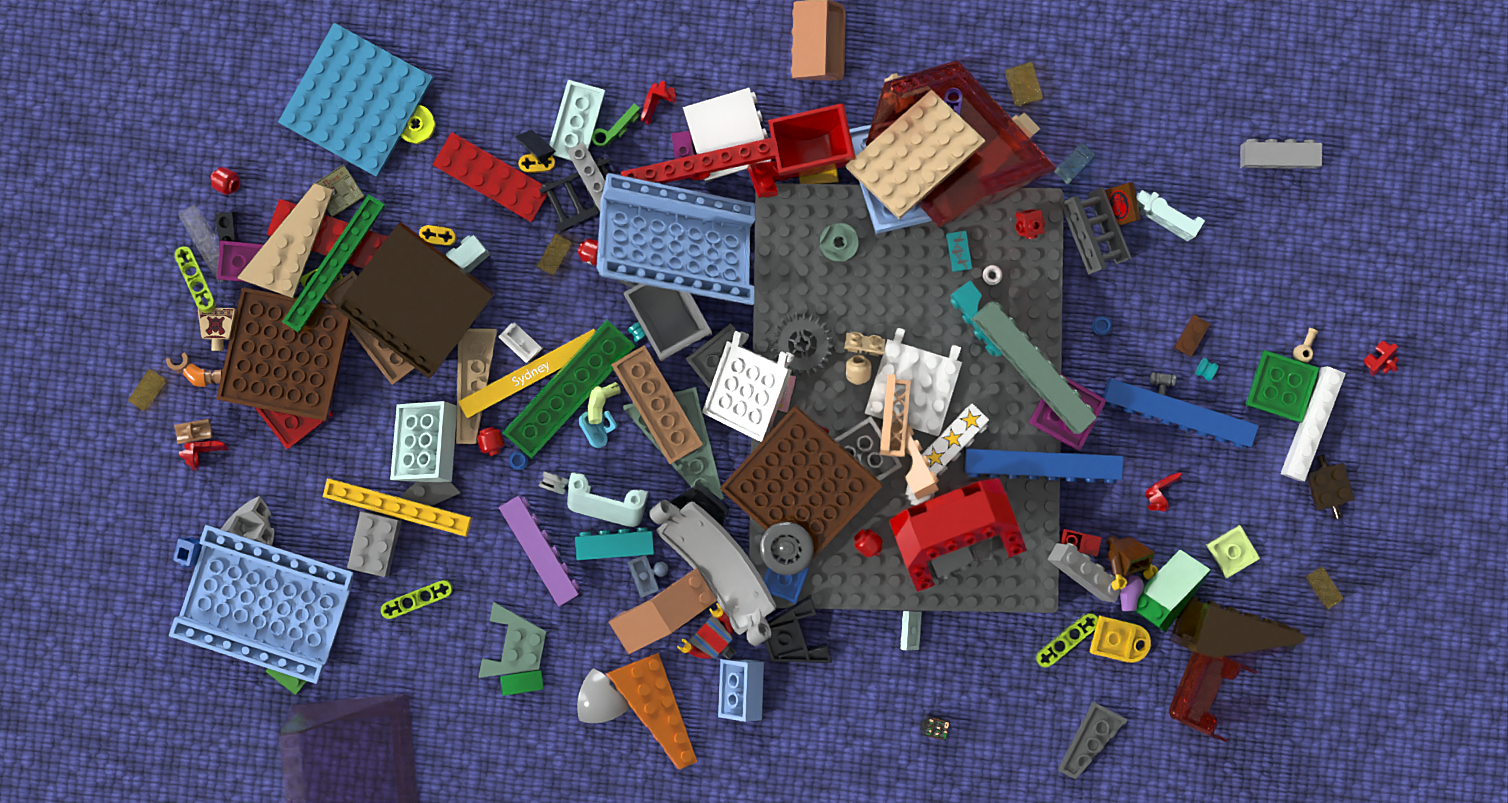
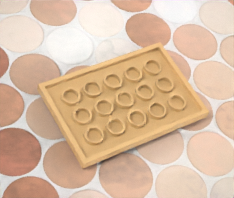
M931 90L862 150L855 160H851L846 165V168L900 220L985 144V140Z

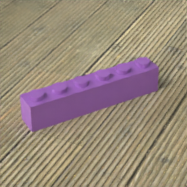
M519 495L500 506L499 509L559 607L579 595L580 592L578 590L581 588L575 579L572 580L569 576L570 569L565 562L561 563L558 558L561 555L557 548L550 545V536L546 530H541L538 525L541 522L537 515L530 512L529 507L531 506L526 497L522 498Z

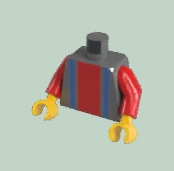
M716 603L718 607L716 611H712L711 608L709 609L712 615L690 638L689 642L682 639L685 646H677L679 650L683 653H689L694 657L704 659L712 657L715 659L722 653L729 660L736 653V650L729 645L733 639L732 634L734 630L728 615L723 611L720 604Z

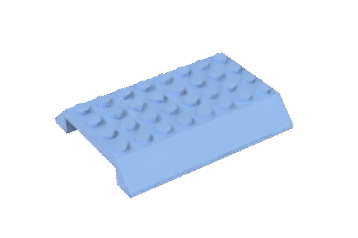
M608 173L600 205L597 269L601 276L753 305L754 286L749 285L750 227L755 221V204Z
M205 525L199 542L203 546L180 615L174 618L169 636L317 684L328 662L351 592L353 572Z

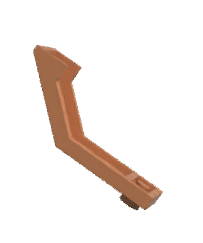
M694 568L652 599L628 611L621 612L611 619L609 624L627 653L630 654L673 633L717 600L698 569Z

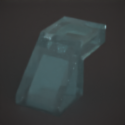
M1081 142L1054 172L1064 182L1069 184L1095 154Z

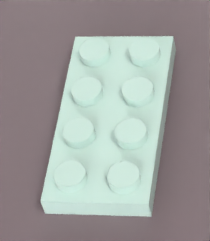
M568 80L549 144L556 151L553 156L572 161L567 150L584 142L589 150L605 90Z

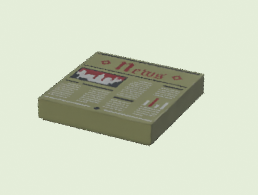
M344 164L315 182V184L334 191L327 208L333 218L365 198V195Z

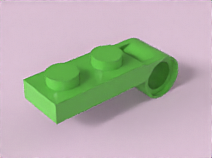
M634 103L608 132L604 129L595 130L592 134V141L595 146L604 149L618 136L621 138L628 130L626 127L631 122L634 124L640 118V108ZM600 134L606 136V140L603 143L596 142V138Z

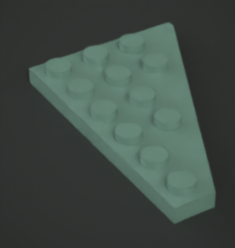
M696 387L673 393L703 445L671 465L691 488L701 482L722 500L724 496L722 490L719 489L721 485ZM635 404L624 405V410L663 454Z

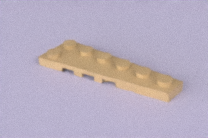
M469 329L458 343L456 444H477L483 410L467 418L458 401L488 385L497 329Z

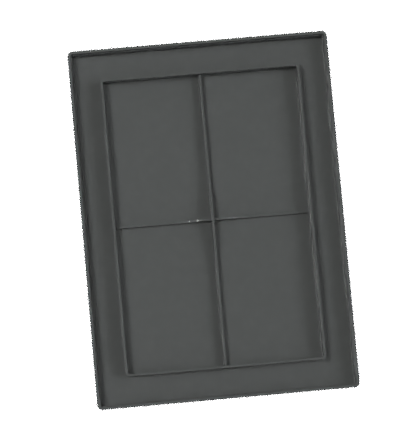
M775 183L778 189L777 196L758 198L756 193L753 352L778 363L779 359H774L778 352L771 351V349L776 347V345L771 344V341L777 340L772 333H779L776 326L783 327L781 320L788 323V315L794 320L795 313H798L799 317L802 318L805 312L808 319L813 314L814 321L820 317V325L827 323L824 330H831L827 336L834 337L833 340L829 341V344L834 345V348L828 349L833 355H826L829 363L822 361L823 369L816 366L817 373L810 369L809 376L805 370L801 376H799L798 370L793 375L790 374L795 376L796 379L788 412L797 405L815 423L828 429V434L833 439L870 417L871 415L865 414V410L882 355L878 357L869 355V352L866 355L865 351H862L860 354L859 350L857 353L849 352L848 349H844L846 334L859 332L863 336L868 337L871 335L880 336L882 339H885L886 345L887 339L893 341L896 329L900 328L905 330L901 341L902 344L949 358L953 345L961 347L956 361L962 362L940 435L970 404H973L989 419L986 423L988 427L981 434L977 432L973 436L975 440L967 448L964 446L959 451L961 455L954 462L950 460L946 464L948 468L940 476L936 475L939 480L936 483L939 490L935 491L933 499L979 481L998 479L988 477V473H980V477H969V473L964 472L965 449L1060 453L1059 440L1029 424L1042 397L1003 354L996 357L988 353L985 348L987 344L983 339L980 341L973 332L975 330L971 324L968 325L963 320L961 310L959 308L956 310L951 304L950 300L952 298L950 295L971 280L982 295L978 303V312L989 302L1000 304L1004 309L1003 313L1016 322L1018 330L1027 334L1030 338L1029 342L1033 346L1038 347L1043 353L1042 357L1046 361H1050L1055 366V371L1061 374L1063 209L1060 203L1064 201V193L1061 189L943 186L951 210L950 217L878 234L875 232L861 185ZM1028 209L1042 210V217L1045 220V233L1038 234V238L1026 239V237L1018 235L1015 227L1017 222L1015 212ZM845 223L856 232L859 244L854 256L845 262L829 260L820 249L821 234L830 225ZM966 231L972 269L952 272L946 234ZM843 238L834 239L837 248L845 245L842 242ZM991 265L999 267L1002 271V279L995 285H989L983 279L984 269ZM994 272L989 273L991 279L996 277ZM803 330L804 335L808 337L812 335L810 332ZM794 332L789 339L795 340L797 332ZM801 336L800 343L797 346L802 347L804 357H806L804 349L808 342H804ZM813 336L810 339L811 346L817 348V341ZM788 341L790 352L795 350L794 342ZM810 348L807 351L808 357H810L815 352L814 349ZM797 351L793 354L797 358H802L801 353ZM855 355H862L871 362V377L869 381L860 385H856L846 378V363ZM777 410L770 432L788 412ZM871 416L882 433L883 419ZM912 428L914 432L912 438L914 441L918 440L923 449L919 451L922 455L939 436ZM752 437L751 453L761 443L760 441ZM904 453V457L896 456L902 467L880 480L883 486L808 565L810 567L797 600L798 603L811 595L815 609L1054 613L1058 610L1059 568L1047 559L1056 543L1059 544L1060 477H1058V481L1046 480V476H1039V480L1027 479V475H1019V479L1007 478L1008 474H1000V481L1019 525L1027 551L1008 557L1000 534L969 545L968 548L975 560L971 562L972 566L962 571L957 569L953 571L954 575L946 579L935 576L929 561H926L935 586L917 592L889 521L905 509L915 506L911 504L912 500L907 499L908 495L905 494L908 486L906 476L912 469L913 457ZM750 517L749 559L761 578L764 579L768 566L764 563L760 554V541L766 530ZM872 529L882 537L883 549L878 556L865 557L855 548L854 537L860 530ZM771 595L776 608H790L795 605V603Z

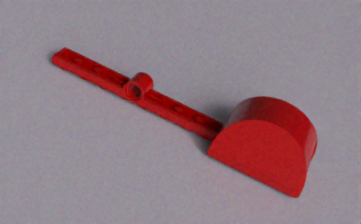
M837 104L768 120L771 138L622 171L621 176L658 184L690 177L693 180H703L708 178L710 173L776 158L779 176L793 178L838 169L846 166L851 160H855L856 157L844 104Z

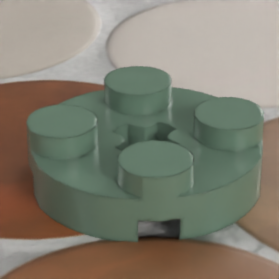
M845 223L830 225L821 234L820 249L824 256L831 261L845 262L852 258L858 249L859 244L856 232ZM841 237L845 245L837 248L834 239L838 240Z

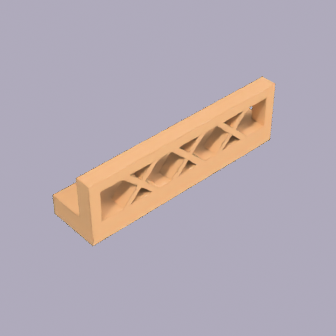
M888 374L880 455L904 457L911 381L895 379L896 375ZM895 385L906 386V392L899 397L894 391ZM898 402L904 407V411L899 415L893 411V406ZM898 420L903 427L901 431L895 434L891 429V425ZM896 439L901 444V450H889V444Z

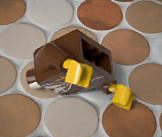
M1112 535L1107 539L1106 544L1110 547L1107 558L1111 563L1113 575L1116 576V580L1112 582L1114 590L1123 589L1127 585V580L1121 574L1127 576L1144 570V577L1148 580L1156 575L1158 568L1154 565L1152 566L1155 552L1130 536L1119 540Z

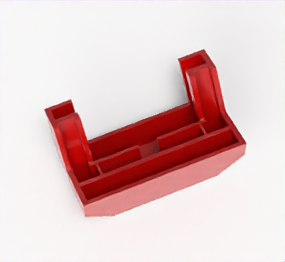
M1000 478L979 481L905 509L889 520L917 592L935 586L926 561L973 545L1000 534L1008 557L1027 551L1019 525Z

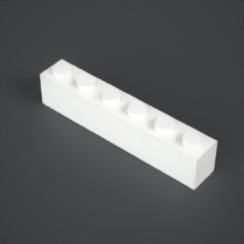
M1328 366L1321 367L1311 392L1303 421L1298 426L1281 475L1297 481H1305L1346 373Z

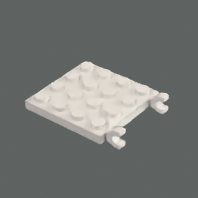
M897 328L893 341L887 339L885 353L880 361L865 414L884 419L888 374L896 375L895 379L911 381L907 425L910 424L913 429L939 436L962 362L956 361L961 347L953 345L949 358L902 344L901 341L905 330ZM895 385L894 391L899 397L906 392V386ZM898 402L893 406V411L899 415L904 411V407Z
M735 331L733 341H727L702 413L762 442L770 432L792 371L787 367L792 363L795 355L789 352H780L778 363L742 347L747 341L749 334Z

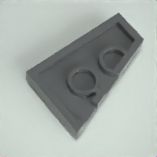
M731 323L685 358L709 389L712 386L727 341H733L734 332L737 331Z
M416 481L399 498L433 506L461 492L452 482Z

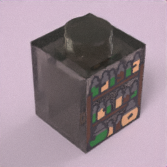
M926 714L925 719H921L920 730H922L923 736L946 741L950 721Z

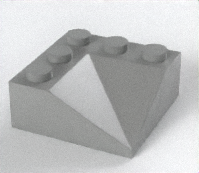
M871 416L834 439L879 481L902 467L896 456L880 455L882 433Z

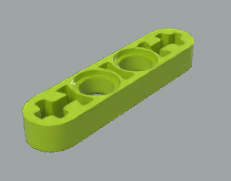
M188 247L178 248L175 251V259L197 307L203 313L212 312L216 307V303L194 254ZM183 253H186L189 263H185L182 258ZM196 268L197 271L193 276H188V269ZM203 284L204 287L201 291H194L195 285ZM203 296H205L206 300L208 301V306L206 307L204 306V302L201 298Z
M441 580L384 603L381 606V614L386 619L395 618L448 597L453 591V586L451 582ZM441 584L448 586L447 594L440 592L436 594L438 598H435V592L431 587L434 586V590L441 588ZM422 591L430 592L431 599L429 601L421 599ZM407 597L413 601L411 608L403 606V600ZM399 604L402 612H399V609L392 612L393 615L385 612L388 609L387 605L394 607Z
M1092 613L1083 614L1036 654L1037 663L1042 667H1049L1096 629L1097 616ZM1087 617L1090 619L1093 618V625H1087L1084 627V629L1087 630L1085 633L1083 632L1082 628L1077 626L1079 623L1082 626L1086 624ZM1075 628L1078 629L1080 632L1079 637L1071 639L1070 631ZM1057 641L1064 642L1065 648L1063 651L1058 652L1055 650V643ZM1051 647L1052 651L1055 654H1057V656L1054 657V655L1051 654L1048 657V663L1044 661L1041 663V655H1048L1050 653L1048 649Z

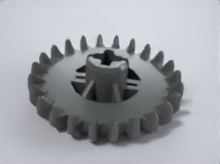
M805 312L802 318L799 317L798 313H795L794 320L788 315V323L781 320L783 327L776 326L779 333H772L777 338V340L771 341V344L776 345L771 351L778 352L774 359H779L780 352L794 354L797 351L801 353L802 358L794 356L792 363L787 367L792 368V375L796 370H798L799 376L802 375L804 370L808 376L810 375V369L817 373L816 366L823 369L822 361L829 363L826 355H833L828 350L834 348V345L829 344V341L833 340L834 337L827 336L831 330H824L827 323L820 325L821 318L819 317L814 321L813 314L808 319ZM803 330L810 332L812 335L810 337L804 335ZM794 332H797L795 340L789 339ZM801 336L804 342H808L804 349L806 357H804L802 347L797 346L800 343ZM813 336L817 341V348L811 346L810 339ZM788 341L794 342L795 350L793 352H790L788 348ZM810 348L814 349L815 352L810 357H808L807 351Z

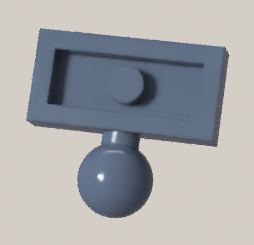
M646 555L627 561L640 598L659 591L654 576L663 577L668 573L669 568L665 562H657L651 569Z

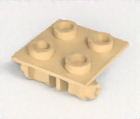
M851 332L846 334L844 349L855 353L859 350L860 354L862 351H865L866 355L869 352V355L878 357L885 353V339L876 335L868 337L863 336L859 332Z

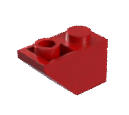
M1063 529L1060 544L1071 543L1078 548L1077 551L1080 553L1098 556L1102 538Z

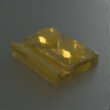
M1032 62L1005 70L1015 107L1043 99Z

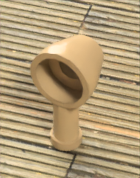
M1309 328L1304 344L1298 345L1293 351V357L1296 361L1308 363L1313 358L1311 345L1318 331ZM1305 350L1308 352L1307 357L1303 356Z

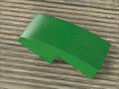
M541 670L500 677L503 696L543 690Z

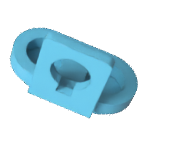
M609 411L602 414V422L599 424L589 423L588 412H585L579 418L580 427L589 443L595 448L605 446L607 443L606 434L617 428V424ZM604 418L609 420L610 427L604 426Z

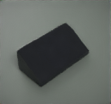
M533 130L515 137L518 143L541 164L556 152Z

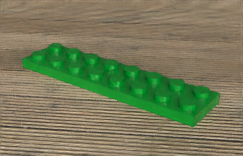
M606 320L502 433L532 459L591 395L592 390L599 386L614 370L611 364L627 356L635 345L613 324Z

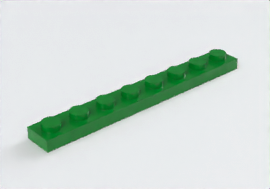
M368 194L282 322L298 333L302 331L385 208V204Z

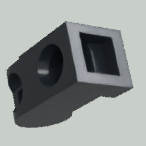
M237 212L215 214L219 243L220 241L239 242L236 223Z

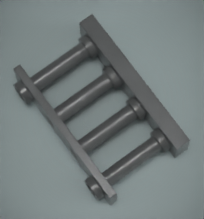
M1104 187L1089 193V199L1080 201L1077 195L1060 203L1088 275L1106 268L1105 262L1114 259L1115 264L1131 259ZM1093 206L1096 217L1088 219L1084 208ZM1100 223L1103 234L1095 237L1091 226ZM1107 241L1111 252L1102 255L1098 244Z

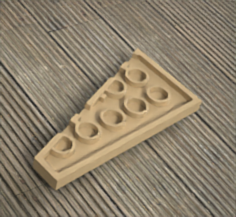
M314 183L238 276V279L294 298L334 191Z

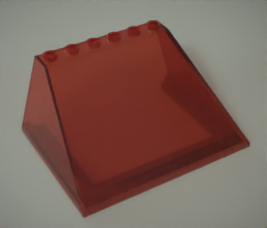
M958 60L885 81L866 141V146H868L929 91L932 90L943 101L948 89L956 88L961 91L960 117L985 140V144L918 203L920 208L924 210L938 227L950 224L1056 169L1053 163ZM950 95L948 99L950 101H957L959 97L957 95Z

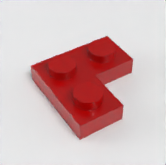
M776 161L749 164L747 168L758 198L777 196L778 189L775 181L789 180V178L779 176Z

